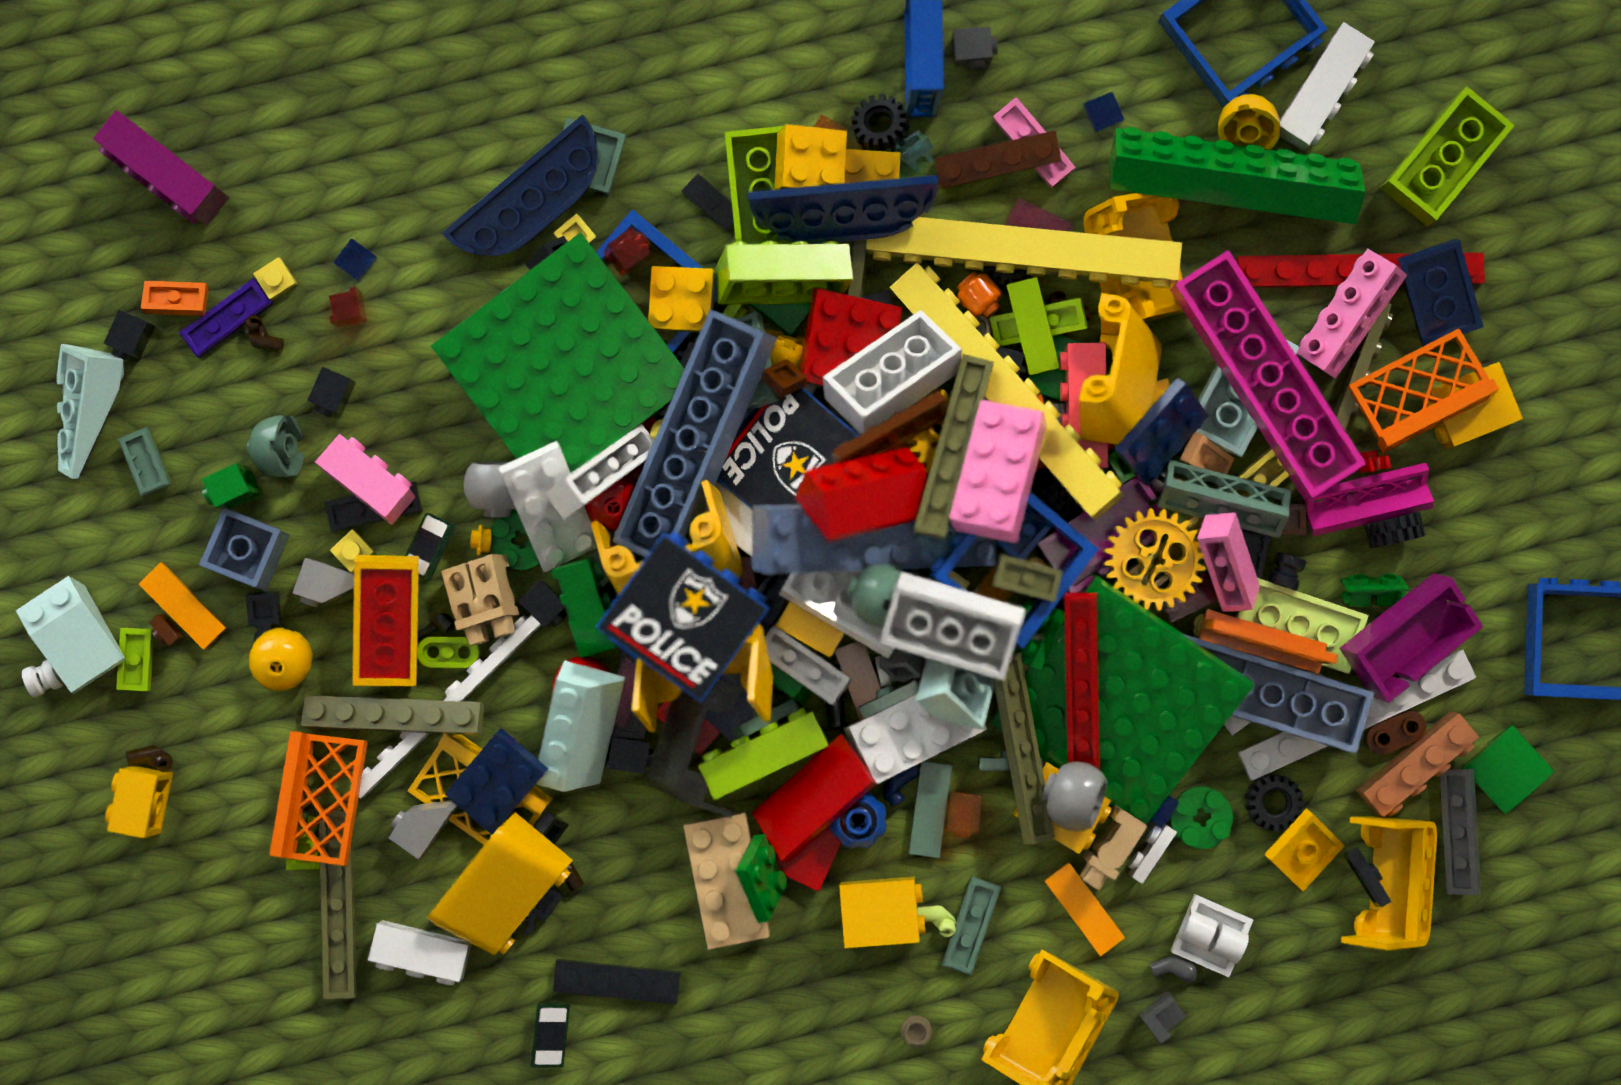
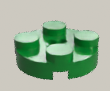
M513 509L512 516L499 517L492 524L490 548L493 554H507L510 566L508 568L519 571L530 570L540 564L529 540L525 542L524 548H520L518 544H513L512 539L516 537V532L521 531L523 535H527L517 510Z
M1193 786L1185 789L1178 795L1179 797L1171 806L1169 822L1171 828L1177 832L1176 836L1183 843L1197 849H1207L1220 844L1223 839L1229 836L1233 823V813L1228 800L1220 792L1206 786ZM1198 809H1202L1204 813H1209V819L1205 820V825L1200 826L1199 822L1193 821V816L1197 815Z

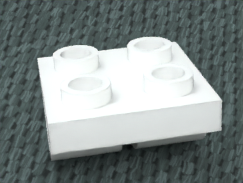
M1194 894L1170 951L1230 977L1235 963L1237 964L1240 961L1247 947L1248 932L1253 919Z

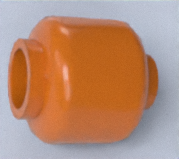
M973 272L957 286L959 289L957 298L961 301L960 304L966 311L969 310L975 318L983 314L986 318H989L1000 309L1001 306L998 302L1002 298L1003 292L987 273L977 274Z

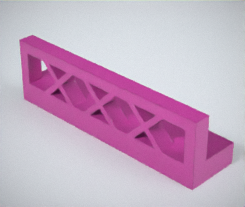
M1422 463L1334 484L1317 496L1304 500V504H1306V520L1313 537L1432 509L1434 499L1427 485L1429 474L1427 464ZM1418 476V478L1408 480L1409 478ZM1325 498L1323 501H1319V502H1315V503H1314V500H1319V499Z

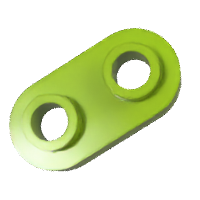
M427 637L419 643L417 657L421 664L429 668H469L480 658L479 645H469L467 637ZM433 646L439 649V655L436 658H432L429 655V649ZM464 646L470 650V655L466 659L460 656V649Z

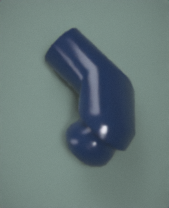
M915 765L890 778L883 792V797L885 801L889 802L891 807L895 808L905 800L900 790L919 776V771Z

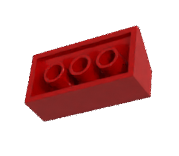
M908 447L805 470L795 499L828 542H833L917 521L927 485L926 470Z

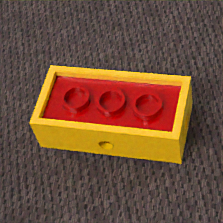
M355 555L353 686H416L419 556Z

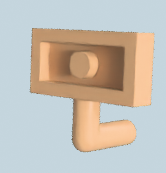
M1194 432L1186 444L1180 458L1185 464L1223 474L1228 473L1235 459L1207 437ZM1173 476L1174 479H1178V480L1187 482V481L1184 480V479H1181V478H1178V477H1176V476Z

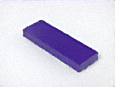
M252 278L207 311L205 316L199 317L180 331L179 334L196 357L201 358L242 328L247 317L252 315L258 316L274 303L268 298L257 280Z

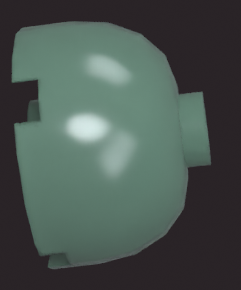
M278 415L266 418L256 424L250 434L246 450L248 456L260 472L280 478L295 476L299 473L304 461V452L298 453L297 439L304 440L299 423L292 416Z
M879 563L865 568L858 579L852 577L847 596L853 597L852 608L859 619L871 626L884 629L902 568Z

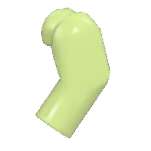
M939 905L918 907V915H924L925 922H932L940 930L942 936L951 937L955 934V917L944 907Z

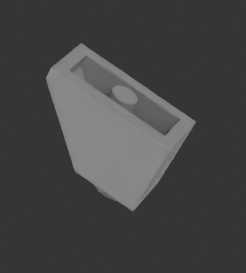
M305 558L293 593L301 596L299 602L313 607H317L319 602L328 604L354 591V574L313 559Z
M452 800L414 805L406 813L401 810L390 825L394 830L388 838L419 860L429 850L458 805Z

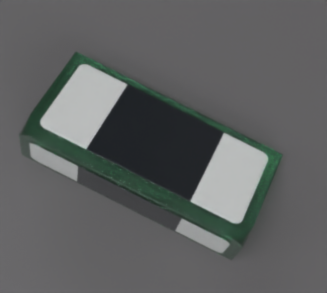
M429 512L425 513L405 555L419 556L418 577L426 581H431L456 528V525Z
M539 1001L537 1004L531 1067H564L571 1004Z

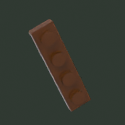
M1055 130L934 158L941 189L1062 162Z
M939 391L928 397H923L906 410L895 413L890 419L876 427H870L860 436L849 442L842 443L837 449L832 451L834 464L888 452L945 420L946 398Z

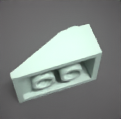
M69 576L16 610L29 636L73 694L126 660L85 585Z

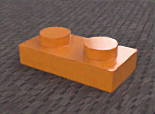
M144 281L141 310L143 314L205 316L209 288L206 283Z

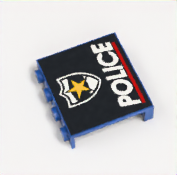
M801 388L783 398L779 396V401L756 408L749 413L738 429L718 480L751 510H753V505H796L799 503L795 497L805 470L834 464L832 451L837 449L842 443L849 442L860 435L808 391Z
M664 531L609 610L599 620L596 628L695 699L702 702L769 607L764 603L766 597L753 587L747 591L738 584L741 579L726 568L723 572L712 566L715 560L700 549L695 554L686 547L688 541L675 531H672L669 535Z

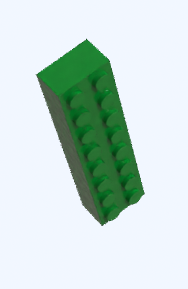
M1134 127L1115 128L1109 157V187L1112 190L1357 225L1366 193L1360 163L1349 158L1337 160L1325 158L1316 153L1302 155L1295 154L1287 149L1267 150L1253 144L1240 146L1233 145L1225 140L1212 142L1202 140L1196 136L1177 137L1163 131L1149 133L1142 132Z

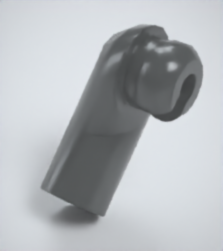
M1177 954L1150 963L1155 978L1172 973L1181 978L1182 981L1191 983L1197 977V968L1193 962Z

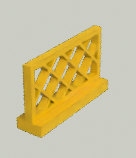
M444 734L438 743L439 745L407 792L425 804L437 802L434 799L439 798L440 801H446L445 797L447 796L444 793L441 776L457 774L458 779L482 748L463 735ZM442 751L453 757L455 769L440 771L438 757ZM433 766L434 773H428ZM435 777L439 794L427 795L418 788L424 779ZM534 785L516 808L525 807L534 815L528 823L534 826L553 798ZM465 811L453 813L450 817V822L483 845L490 839L486 836L490 834L487 830L479 831L473 827L472 819ZM514 811L510 813L509 818L514 814Z

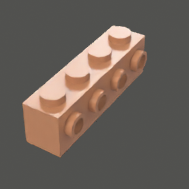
M1448 712L1430 727L1420 740L1411 743L1355 791L1375 815L1391 817L1403 807L1401 802L1408 796L1415 797L1427 787L1425 782L1432 776L1439 777L1451 767L1449 762L1457 755L1463 757L1475 747L1473 742L1479 736L1460 713Z

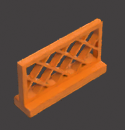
M1459 328L1348 385V389L1378 439L1377 444L1383 454L1493 398L1499 390L1494 379L1490 380ZM1455 339L1462 350L1460 358L1456 359L1442 355L1444 344ZM1439 347L1438 353L1431 352L1432 350ZM1427 356L1436 359L1432 373L1414 369L1417 358ZM1464 356H1466L1468 362L1463 361ZM1440 360L1457 365L1453 380L1436 375ZM1411 362L1410 367L1403 366V365H1405V364ZM1461 367L1474 370L1479 381L1471 385L1457 381ZM1399 370L1408 373L1404 388L1386 383L1389 372ZM1412 374L1430 379L1426 394L1408 389ZM1384 376L1383 381L1376 380ZM1434 381L1451 385L1448 397L1441 399L1430 396ZM1366 384L1381 387L1377 402L1364 399L1358 388ZM1455 387L1461 388V390L1454 393ZM1384 389L1402 393L1398 408L1381 404ZM1406 395L1424 400L1420 411L1412 413L1402 410ZM1428 401L1434 403V404H1432V405L1426 407ZM1369 406L1374 407L1373 413L1370 410ZM1378 409L1396 414L1393 425L1382 430L1376 420ZM1400 415L1407 417L1399 421Z
M1205 609L1197 637L1207 642L1319 674L1322 663L1336 664L1338 654L1326 651L1327 643L1209 609Z
M290 731L269 856L348 866L368 741ZM315 742L324 743L330 751L319 762L313 756ZM332 744H340V745L337 746L336 748H334ZM347 746H357L355 760L346 765L339 753ZM335 758L342 770L329 779L321 767ZM317 771L325 784L312 793L307 786L308 778ZM347 775L351 781V788L349 792L341 797L334 784ZM327 789H330L337 801L324 811L316 798ZM312 802L320 815L307 824L302 817L303 809ZM341 806L346 813V819L343 824L336 828L329 815ZM324 820L332 832L319 842L311 829ZM307 834L315 846L305 854L296 853L298 840ZM335 837L341 844L339 858L329 857L323 848ZM319 851L322 856H315L314 854Z

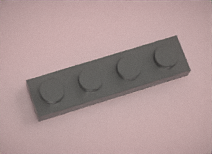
M1448 769L1440 776L1447 895L1481 894L1474 769Z

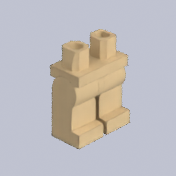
M490 554L441 571L451 609L456 619L454 621L456 630H465L469 645H479L489 641L486 625L489 624L492 625L495 638L515 633L512 617L519 615L518 607L515 606L514 594L510 588L506 568L510 567L507 554Z
M1117 805L1111 807L1109 816L1114 820L1104 836L1097 838L1093 843L1092 851L1088 849L1082 856L1087 861V864L1079 876L1097 890L1101 889L1108 876L1113 880L1117 878L1120 873L1117 868L1125 862L1147 828V825Z

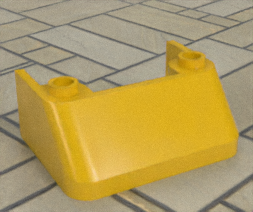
M706 480L701 483L710 512L701 514L693 520L690 527L693 544L686 547L695 554L700 549L715 560L712 566L723 572L726 568L740 578L743 572V564L721 492ZM594 521L591 523L602 565L619 596L642 562L636 564L632 552L626 547L616 546L615 542L612 541L614 538L612 532L599 522Z
M758 623L721 675L741 673V684L749 692L748 701L763 722H770L773 674L763 628ZM637 657L632 711L649 732H655L658 703L675 700L683 689Z
M1373 816L1350 817V823L1362 824L1361 838L1364 840L1365 845L1374 848L1373 864L1382 875L1383 879L1379 882L1392 902L1384 907H1375L1370 899L1369 909L1363 910L1355 918L1354 930L1356 935L1342 936L1341 943L1383 950L1425 946L1431 933L1437 848V828L1435 823L1422 820Z

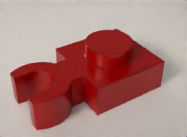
M1378 449L1360 452L1359 454L1366 464L1354 472H1374L1375 470L1392 468L1389 454H1378Z

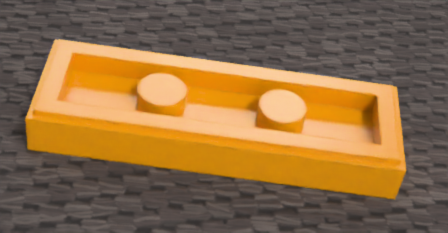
M160 562L139 583L149 596L203 650H206L228 628L164 563Z
M1069 862L1044 879V882L1100 956L1125 939L1119 928Z

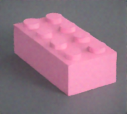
M981 400L949 518L955 531L1017 543L1047 427L1043 411Z

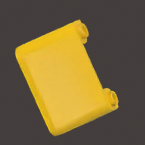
M1140 193L1112 197L1085 213L1083 219L1085 233L1173 242L1167 222L1172 221L1176 217L1179 210V201L1174 198ZM1180 268L1178 282L1183 279ZM1108 278V282L1105 283L1099 282L1102 294L1118 295L1125 298L1144 322L1184 312L1169 289L1152 287V282L1139 281L1137 286L1124 285L1120 283L1121 279Z
M1101 293L1099 302V316L1101 318L1100 343H1106V347L1110 349L1113 365L1110 376L1094 375L1088 377L1082 385L1079 397L1081 440L1118 445L1152 407L1161 360V342L1125 298L1118 295Z
M515 812L488 840L428 915L427 919L437 927L494 956L498 952L504 955L516 941L511 936L553 884L559 888L569 876L570 872L566 868L573 860Z
M1041 950L1040 954L1037 953L1029 964L1030 977L1034 980L1005 1033H1000L997 1036L992 1035L986 1041L983 1048L985 1053L981 1060L1020 1085H1072L1114 1009L1119 992L1053 954Z

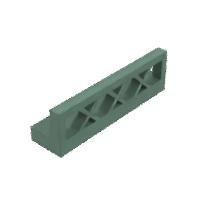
M1170 460L1166 467L1165 483L1158 498L1157 507L1203 519L1205 515L1236 513L1242 529L1280 538L1289 518L1291 491ZM1174 473L1185 475L1189 481L1185 482L1174 479L1173 475ZM1205 482L1216 483L1220 488H1209ZM1235 490H1245L1250 496H1240ZM1266 498L1280 499L1281 506L1270 503Z

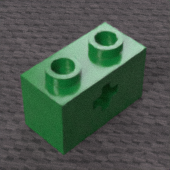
M234 463L202 478L205 486L202 488L203 496L209 505L213 504L215 508L223 509L224 507L233 510L263 495L251 468L238 463Z

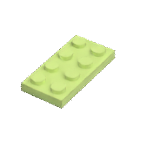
M1257 578L1260 587L1253 610L1237 611L1235 617L1327 643L1326 651L1338 654L1336 664L1322 663L1321 666L1350 674L1352 667L1339 648L1365 628L1369 615Z

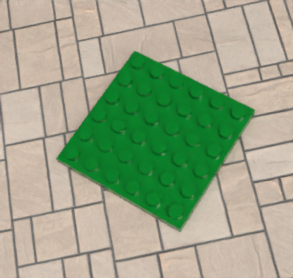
M581 232L431 345V348L516 459L556 441L560 446L571 474L671 402L685 370Z
M1095 576L1084 593H1097L1100 771L1107 779L1105 797L1111 800L1110 805L1113 807L1117 805L1146 825L1251 691L1254 682L1116 588ZM1064 621L1053 636L1054 644L1042 670L1039 671L1029 666L1025 672L1040 757L1058 769L1068 763ZM998 709L991 718L990 723L1003 731Z

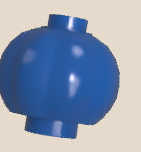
M869 791L857 801L860 802L858 806L852 807L846 813L845 821L848 828L846 833L840 826V817L829 825L833 836L838 838L847 848L871 847L886 831V808ZM853 813L857 815L862 813L863 821L856 824L853 822L851 815Z

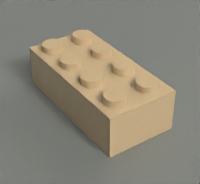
M746 811L685 823L684 831L708 949L770 937L768 922H757L735 872L751 841Z

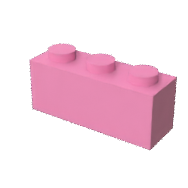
M339 434L315 463L323 472L392 525L415 499V495L409 489L412 484L401 474L397 473L394 477L386 471L389 466L378 456L374 455L370 458L363 453L366 448L355 438L351 437L347 440Z
M1236 513L1205 515L1197 539L1222 612L1253 610L1260 585Z

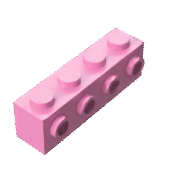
M1367 249L1354 263L1353 270L1346 281L1338 286L1335 296L1328 307L1320 312L1317 323L1310 333L1302 338L1297 354L1336 379L1407 277V274L1395 264Z

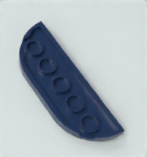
M585 115L577 118L442 232L445 238L458 248L472 254L485 256L507 254L525 246L576 204L591 186L598 165L596 136Z
M937 175L753 191L748 192V200L751 212L762 228H768L777 234V238L787 242L805 241L808 244H821L827 241L843 242L892 236L913 226L912 222L924 211L927 213L937 196L938 178Z

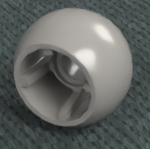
M510 462L471 463L465 473L463 489L466 500L472 508L483 509V516L510 517L512 516V509H516L499 471V467Z
M1069 762L1062 765L1057 774H1050L1043 791V800L1048 801L1046 809L1048 816L1058 826L1067 830L1084 831L1092 828L1104 800L1107 779L1101 771L1088 763Z

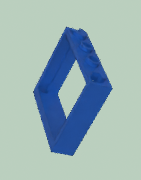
M906 0L904 7L907 118L937 117L944 90L942 0Z
M1180 0L1163 12L1158 20L1159 24L1223 108L1235 97L1248 94L1247 91L1255 85L1259 89L1274 78L1272 73L1279 67L1286 70L1299 59L1296 55L1302 50L1312 51L1323 42L1320 37L1327 30V27L1306 0H1282L1306 31L1307 35L1234 89L1228 91L1177 23L1206 0Z
M633 209L596 251L601 260L604 261L632 228L678 267L703 268ZM714 279L713 310L718 305L716 279ZM679 331L667 345L674 356L695 332Z
M1029 493L1026 506L1073 543L1077 549L1061 569L1063 573L1056 601L1049 602L1038 599L1022 619L1014 646L1015 649H1023L1099 550V548L1031 493ZM957 532L949 542L952 546L945 556L940 554L934 561L935 563L930 568L933 572L928 579L966 591L947 575L978 536Z
M1539 578V583L1528 584L1524 695L1621 700V687L1540 683L1543 594L1621 598L1620 582L1600 581V586H1589V580L1570 579L1569 585L1558 584L1557 578Z

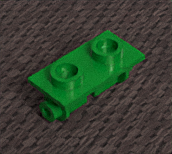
M1387 573L1381 575V577L1353 574L1350 578H1340L1346 592L1341 594L1342 604H1348V607L1371 606V596H1376V606H1393L1406 595L1405 591H1409V587L1404 579L1396 574Z

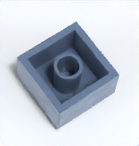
M223 507L199 565L266 592L290 534Z

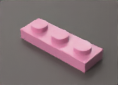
M1017 97L992 117V120L1010 141L1046 133ZM1061 149L1062 162L1034 168L1050 189L1076 168Z

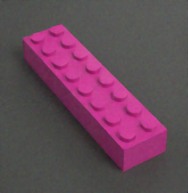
M1229 250L1183 278L1169 289L1304 500L1317 496L1366 464Z

